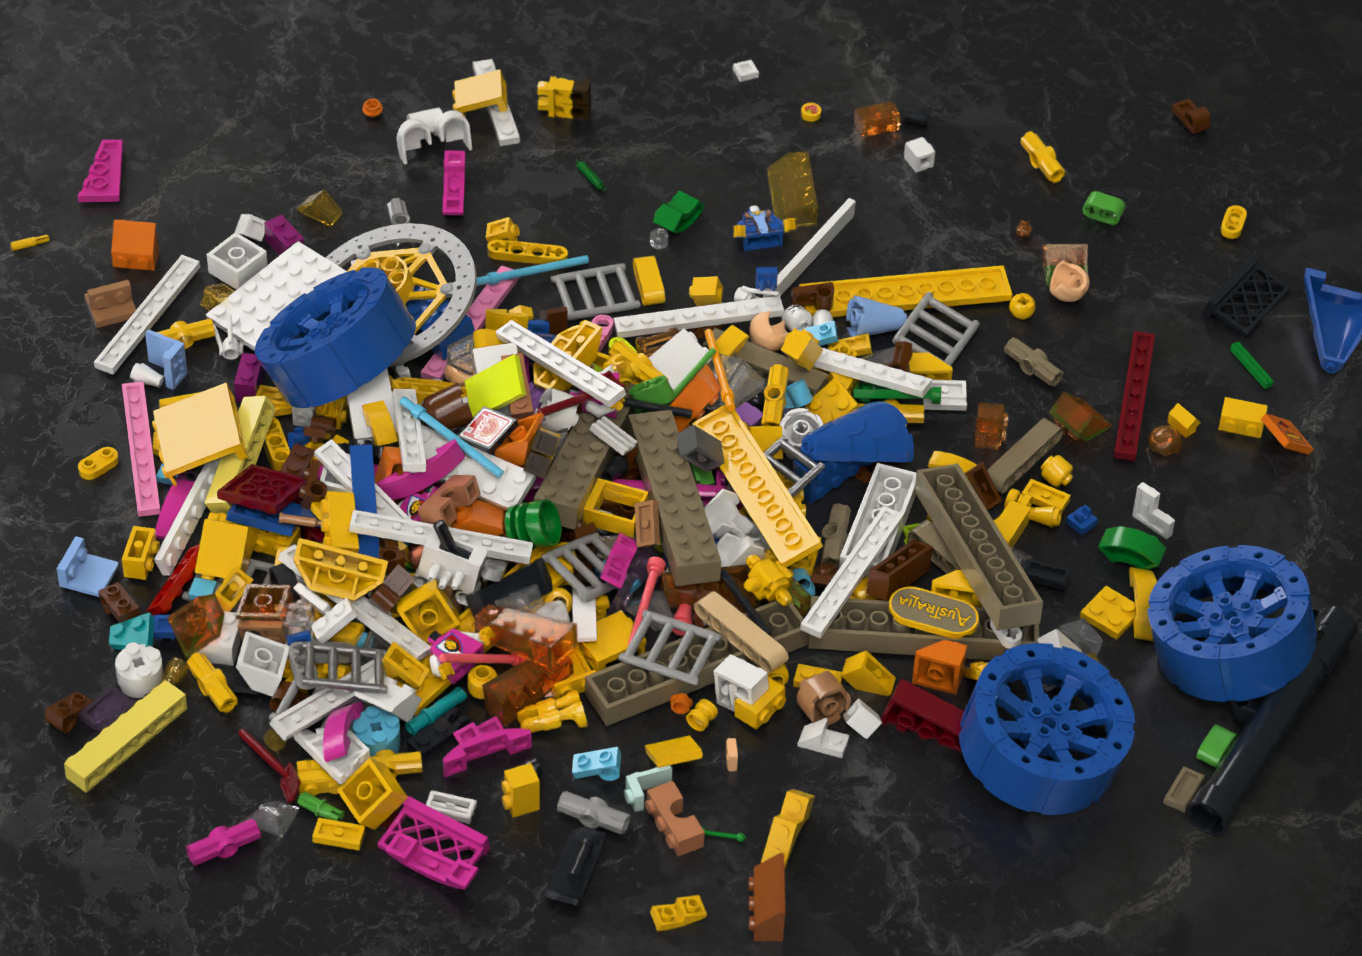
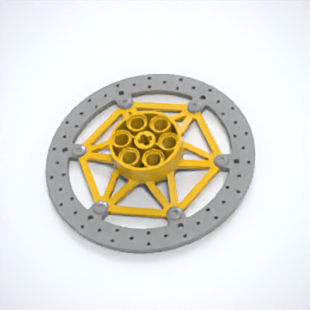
M409 223L377 228L349 240L326 257V259L340 268L357 257L358 259L348 271H359L361 268L368 267L382 270L405 305L408 300L435 298L415 321V333L446 298H451L442 315L418 336L414 333L409 345L405 347L402 351L403 353L389 367L410 361L443 341L466 315L476 291L477 272L469 250L456 236L435 226ZM392 243H421L419 248L371 252V249ZM436 250L444 253L452 262L456 273L455 282L447 283L432 257ZM410 256V257H408V258H406V259H403V260L400 258V257ZM425 261H428L440 284L436 285L412 277V275ZM418 285L430 290L414 291V286Z

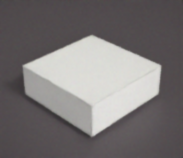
M752 60L733 64V71L740 82L759 77V72Z

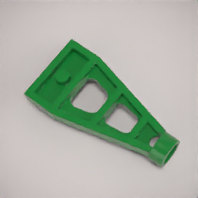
M856 382L853 398H858V401L870 402L871 398H929L932 400V404H941V387H931L924 397L921 398L872 383Z

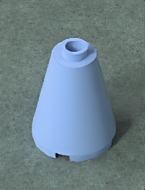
M853 296L854 299H850L847 306L846 321H850V327H847V332L850 337L867 333L871 336L896 331L907 320V315L903 309L860 296Z

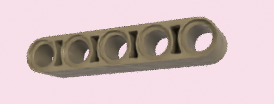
M1043 418L987 470L997 491L1001 494L1006 492L1059 442L1064 429Z
M924 520L908 533L910 542L917 540L933 546L931 561L946 574L955 570H961L932 522Z

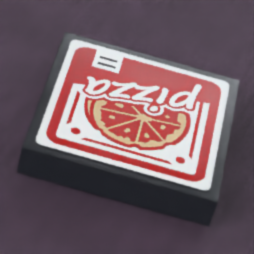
M483 407L457 436L470 446L492 455L519 424L517 419Z

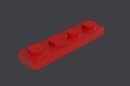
M200 544L188 549L146 610L148 613L150 612L153 616L163 615L171 609L172 601L182 593L183 585L194 575L193 571L196 568Z

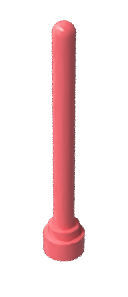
M651 557L648 560L646 569L649 575L628 646L643 619V611L648 610L657 577L664 573L666 562L662 558Z
M515 650L511 654L442 653L439 656V660L443 663L511 664L515 668H527L530 664V654L526 650Z

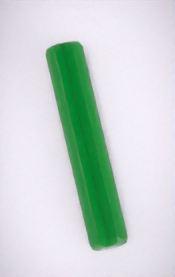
M1240 342L1233 343L1230 351L1264 389L1271 388L1274 380Z

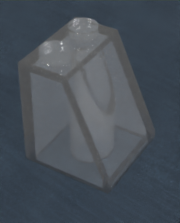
M720 354L729 387L733 390L735 396L734 404L736 408L767 387L768 383L744 360ZM712 361L709 367L718 381V377ZM721 389L718 392L720 397L712 406L707 404L703 408L704 410L708 408L714 411L725 405L721 399Z

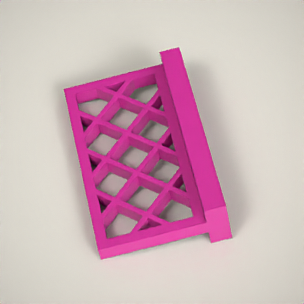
M409 796L403 802V809L377 844L380 849L385 851L388 847L386 843L390 838L395 837L398 831L403 834L417 832L418 842L421 846L437 842L439 851L435 852L442 856L457 852L458 859L461 860L460 851L468 849L474 851L475 854L472 858L462 860L475 866L482 855L485 856L490 850L487 836ZM405 817L415 821V826L401 829V823ZM431 829L435 832V836L421 840L420 831ZM446 839L454 841L455 847L441 850L439 841Z

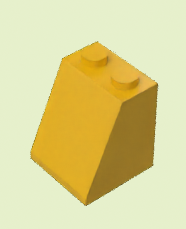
M205 519L195 573L202 574L201 578L215 580L216 576L223 578V581L235 566L246 573L259 528Z

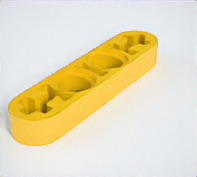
M494 239L488 243V256L495 260L546 264L568 259V251L562 246ZM514 250H521V251H523V252H522V253H519V254H516V253H513L512 251H514ZM535 252L543 253L540 256L533 255Z

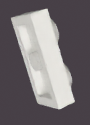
M346 597L312 625L318 641L325 643L358 616L352 602Z

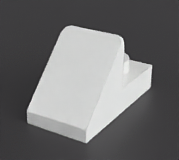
M828 718L804 726L798 741V747L839 758L843 757L849 741V735L828 730Z

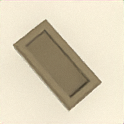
M1183 766L1166 794L1163 803L1185 813L1188 805L1202 785L1205 775Z

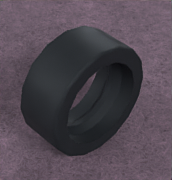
M283 563L269 568L271 585L280 606L285 608L301 602L300 595L293 589L298 583L294 571Z

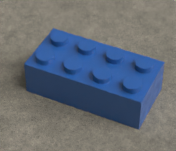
M418 285L414 286V291L430 290ZM435 298L408 300L406 307L415 321ZM447 299L439 305L415 333L416 336L428 329L442 315L450 303ZM465 315L459 325L431 350L445 360L472 341L473 332L475 331L472 319Z
M797 459L793 460V472L802 478L811 470ZM815 461L817 464L819 462L823 463L825 468L803 488L804 498L809 503L821 499L827 492L839 487L843 481L855 476L861 466L871 465L873 462Z

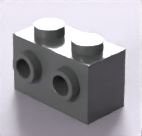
M695 425L677 434V447L680 457L705 472H709L724 464L722 442Z

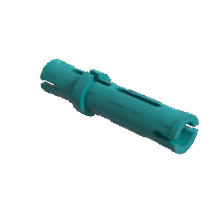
M457 687L427 709L423 708L415 718L405 723L407 732L414 736L420 730L435 722L440 716L466 700L467 696L464 690Z

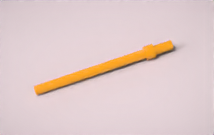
M707 329L704 334L709 350L711 348L716 350V353L712 356V361L721 388V399L726 404L727 410L732 412L736 408L734 404L735 396L733 390L729 387L713 331Z

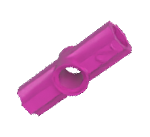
M251 818L230 828L219 826L211 831L209 837L186 846L190 861L196 866L217 856L221 858L232 856L237 852L238 847L261 838V833L256 821Z

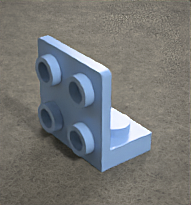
M147 330L145 335L148 360L164 368L166 387L174 390L187 375L184 343Z
M75 536L57 567L59 586L99 597L98 591L109 585L119 564L113 560L87 554L84 538Z

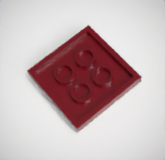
M251 464L217 490V499L224 500L229 504L243 505L248 509L265 511L267 514H277L299 496L301 485H306V480H302L303 477Z

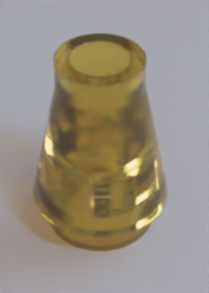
M172 658L171 661L167 662L160 684L166 680L173 686H176L188 674V664L179 658Z

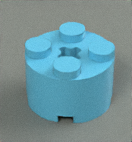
M369 706L366 708V711L361 713L360 718L354 720L353 734L370 749V756H375L378 751L384 749L392 750L395 754L398 753L400 749V724L397 716L377 706Z

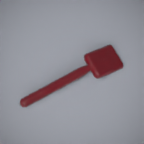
M610 370L603 374L604 377L619 386L626 387L624 383L622 384L612 375ZM583 393L537 410V414L542 412L544 416L587 402L594 397Z
M246 729L239 730V737L276 772L282 775L280 787L287 803L293 802L301 784L294 765L288 763L286 768H284Z

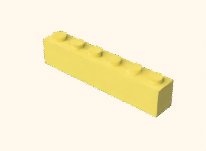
M267 396L244 397L238 415L248 458L239 460L235 452L221 457L204 503L212 513L227 514L233 505L224 500L217 499V490L251 464L256 465L276 410Z
M166 680L159 686H155L142 700H138L130 710L121 714L113 724L104 728L96 738L87 742L79 752L67 759L64 763L66 778L87 793L187 709L186 695Z

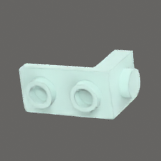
M671 765L660 768L656 767L643 772H635L626 776L625 799L628 804L631 803L634 812L644 810V794L642 790L672 781Z

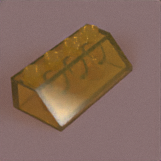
M788 152L767 168L774 215L781 220L795 218L796 226L817 225L818 204L809 153Z

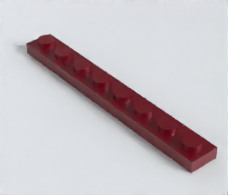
M1134 331L1113 458L1131 461L1136 459L1155 334Z

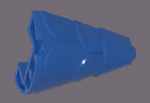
M1306 267L1304 286L1309 303V313L1314 329L1313 337L1322 369L1328 373H1336L1343 368L1362 339V293L1323 284L1327 272Z
M879 401L865 404L832 422L825 423L803 438L800 451L814 461L911 462L914 457V442L912 433H908L906 427L908 422L903 414L892 404Z

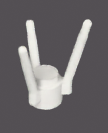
M742 286L737 289L734 302L760 298L753 293L778 296L779 292L771 290L760 291V289Z
M228 314V338L223 343L216 325H213L219 347V355L233 360L242 355L244 344L239 343L233 337L232 315Z

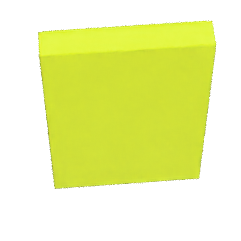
M515 354L465 380L468 403L473 418L483 407L497 411L526 396L520 357Z

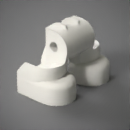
M434 108L407 114V121L400 126L396 138L399 156L404 164H407L406 151L421 148V139H426L428 144H432L431 132L434 136H438L441 142L444 139L446 142L462 139L467 148L472 150L469 123L465 116L456 110H450L443 114L440 108Z
M722 489L704 507L714 539H720L716 546L722 561L721 569L735 572L744 566L748 567L746 564L748 556L755 554L762 559L765 556L764 551L771 548L755 523L739 513L736 507L740 502L737 493Z

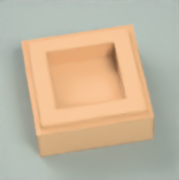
M736 738L726 740V761L729 772L737 771L738 753Z

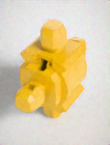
M755 554L748 556L746 564L751 571L748 574L749 578L744 583V588L748 592H752L759 601L764 598L768 601L777 600L782 606L789 605L792 597L787 589L790 586L789 582L794 577L792 570L786 569L785 566L782 567L779 560L776 562L770 561V559L762 561Z

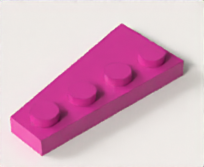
M102 140L95 155L94 164L91 165L89 175L84 180L83 189L78 194V202L120 201L123 140Z

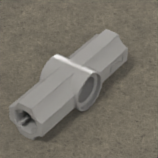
M395 198L387 203L391 225L410 223V216L407 213L405 201ZM396 243L397 250L415 248V243Z
M565 791L561 794L557 805V811L578 818L584 826L591 829H596L600 826L622 835L625 834L630 822L629 814L608 807L607 803L598 797L586 799Z

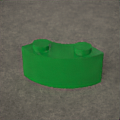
M678 191L669 203L662 204L656 210L653 222L674 233H681L696 221L706 205Z
M1124 526L1106 529L1098 547L1111 563L1125 562L1145 570L1158 567L1166 549L1156 536Z

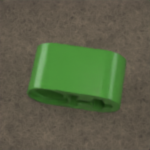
M1094 191L1090 193L1082 211L1089 218L1115 225L1119 222L1126 205L1119 198Z
M658 376L636 384L629 390L632 399L657 404H666L675 397V393L666 376Z
M1215 724L1201 744L1196 758L1217 768L1236 740L1237 734Z

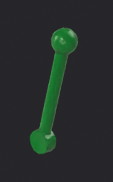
M702 827L705 832L704 836L737 839L739 842H743L746 838L744 833L730 834L707 831Z

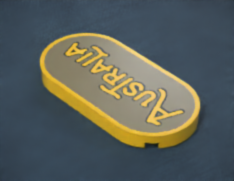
M904 587L895 591L889 600V612L893 615V619L908 627L951 639H960L965 635L973 634L978 626L979 615L973 605L961 599L917 587Z

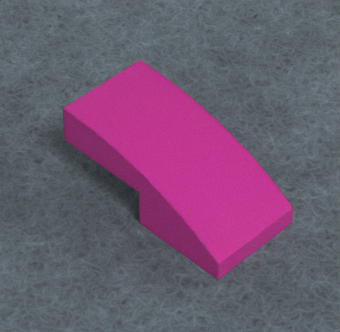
M497 716L478 726L472 722L453 734L458 743L461 744L480 734L504 728Z

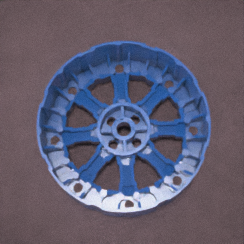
M372 267L361 268L359 271L351 270L313 287L314 290L307 294H302L287 305L270 321L271 325L262 331L255 345V355L290 406L296 408L320 406L350 394L382 373L409 345L416 330V322L382 270Z
M1238 545V547L1229 548V546L1215 547L1195 553L1181 560L1180 564L1175 568L1171 567L1155 584L1149 597L1150 608H1148V617L1160 669L1172 684L1177 685L1181 691L1197 698L1226 702L1231 700H1250L1270 694L1286 686V683L1299 676L1311 661L1316 649L1315 637H1317L1307 579L1293 561H1287L1284 555L1270 549ZM1233 590L1237 592L1233 596H1231V594L1228 591ZM1258 590L1271 594L1262 600H1254ZM1208 596L1213 597V602L1205 601L1203 603L1199 601ZM1285 607L1282 616H1278L1277 619L1266 618L1272 612ZM1179 613H1187L1198 618V621L1182 623L1173 619ZM1204 637L1207 639L1204 642H1200L1193 638Z
M1048 643L1024 644L1005 650L1003 655L994 657L981 672L962 715L959 741L963 757L973 775L984 784L983 786L988 791L1016 808L1028 812H1040V814L1062 815L1083 810L1089 807L1092 802H1097L1108 791L1132 745L1135 734L1133 730L1135 716L1126 691L1117 679L1114 680L1109 675L1110 671L1103 665L1077 650L1062 646V648L1053 647V644ZM1022 680L1023 686L1026 687L1029 701H1022L1010 692V688L1007 686L1008 683ZM1042 683L1052 684L1062 689L1058 696L1056 695L1050 700L1047 693H1044ZM1074 695L1087 703L1090 708L1080 712L1078 710H1068ZM995 704L1000 707L1002 706L1011 713L1016 721H1003V719L999 718ZM1105 724V730L1108 734L1105 739H1095L1082 734L1083 732L1080 729L1092 725ZM1011 738H1019L1026 749L1021 748ZM1068 749L1089 754L1091 758L1080 761L1074 760ZM1038 756L1052 757L1055 762L1047 761Z

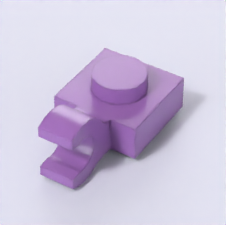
M531 381L528 384L534 411L542 405L539 400L545 390L542 388L537 389L534 382Z

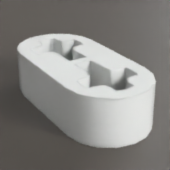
M990 622L993 632L1004 647L1010 649L1021 645L1022 632L1019 627L997 631L993 622Z

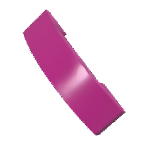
M445 151L443 215H463L465 151Z
M453 439L437 448V455L426 460V472H405L400 476L395 472L377 482V484L392 500L400 499L421 491L446 476L465 458V455L456 439Z
M185 472L177 476V485L174 486L172 484L166 496L155 529L156 538L165 540L195 481H188L185 478Z
M622 533L618 534L602 569L601 579L621 589L631 560L638 548L635 540Z
M356 702L339 708L329 715L323 733V756L325 762L347 755L351 744L347 733L351 721L360 718L364 706L362 702Z
M515 728L501 729L483 733L464 741L443 758L444 777L467 770L466 762L505 748L510 755L532 748L531 731Z
M399 831L385 849L386 853L421 875L459 889H466L479 871L477 867L460 859H457L455 862L421 846L418 840Z

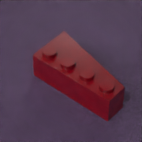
M901 679L880 718L881 724L884 726L887 723L896 725V730L902 732L910 730L919 733V738L925 740L933 738L938 740L940 745L962 752L959 733L961 731L960 721L964 711L953 704L943 701L934 694L928 693L914 684Z

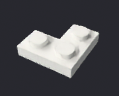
M1142 482L1137 487L1132 516L1165 539H1168L1173 533L1175 520L1158 509L1160 493Z

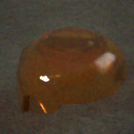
M1171 425L1158 426L1149 434L1148 442L1150 449L1165 457L1172 452L1178 454L1183 447L1179 431Z

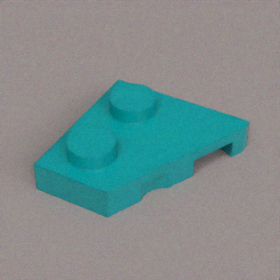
M149 612L110 626L109 645L117 650L125 649L129 643L153 647L154 616Z

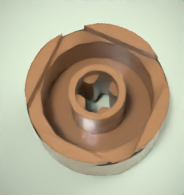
M824 671L811 678H805L799 684L800 690L797 694V703L813 723L828 718V726L841 718L840 714L844 709L847 712L851 703L850 694L830 671Z

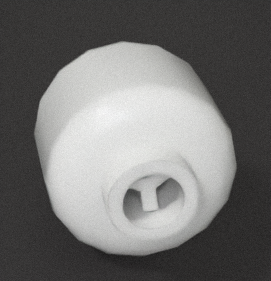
M791 305L786 308L782 315V320H785V328L790 332L794 328L800 330L812 326V315L800 305Z

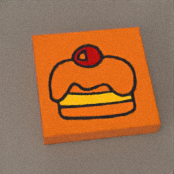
M1266 413L1261 418V421L1284 448L1310 455L1314 450L1291 421Z

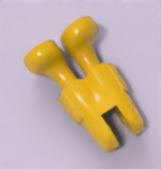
M576 689L569 691L565 696L557 700L548 698L535 705L526 706L517 713L521 729H528L531 733L561 728V721L574 720L579 728L587 727L583 705Z

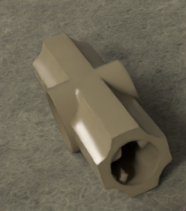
M1014 337L1004 347V352L1020 363V367L1025 374H1035L1053 387L1058 385L1063 378L1064 372L1050 363L1042 350H1032Z
M833 504L829 522L822 530L825 543L821 563H831L834 565V568L839 567L840 555L848 538L847 528L851 509L847 505Z

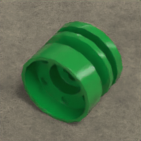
M543 499L533 501L530 504H516L510 506L506 512L505 531L507 538L532 542V550L537 547H551L558 544L561 538V519L555 504L551 500Z

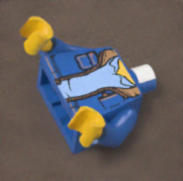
M751 206L748 212L743 214L742 220L734 226L733 238L743 237L744 251L782 246L783 233L797 230L795 218L781 220L773 214L772 210L760 211L758 206Z

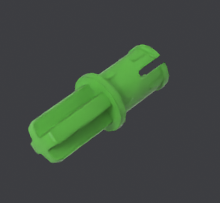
M306 792L302 793L298 799V804L314 812L316 817L321 816L334 821H339L338 819L342 821L344 817V811L329 805L325 799L320 800Z

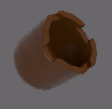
M458 383L427 396L421 402V406L426 409V412L450 431L466 426L473 419L468 402L463 403L461 394L464 393ZM420 419L421 425H424V426H427V427L430 428V429H433L432 427H430L428 424H426L424 421H422V420Z

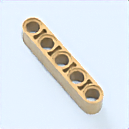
M712 591L694 604L696 614L705 623L721 634L722 637L764 671L771 673L788 661L787 651L782 645L718 593Z

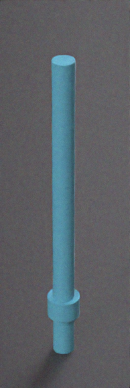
M585 255L501 273L491 272L487 273L486 276L477 277L476 286L484 284L495 285L499 284V281L588 264L589 258Z
M405 396L400 399L399 403L407 408L413 417L417 420L421 419L449 441L456 439L463 452L496 477H502L504 471L429 415L424 407L420 404L416 405Z

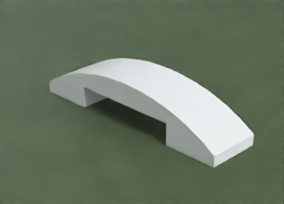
M585 586L589 591L594 589L593 586ZM573 588L574 642L597 641L596 598L583 602L581 595Z

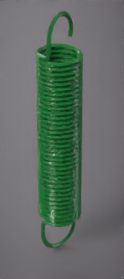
M575 159L578 162L577 168L597 189H601L604 185L603 181L584 161L579 162Z

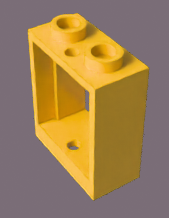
M598 478L584 507L583 521L586 524L594 522L596 528L617 534L622 533L634 538L636 534L635 515L630 520L601 512L599 509L604 499L635 507V503L648 501L649 492Z

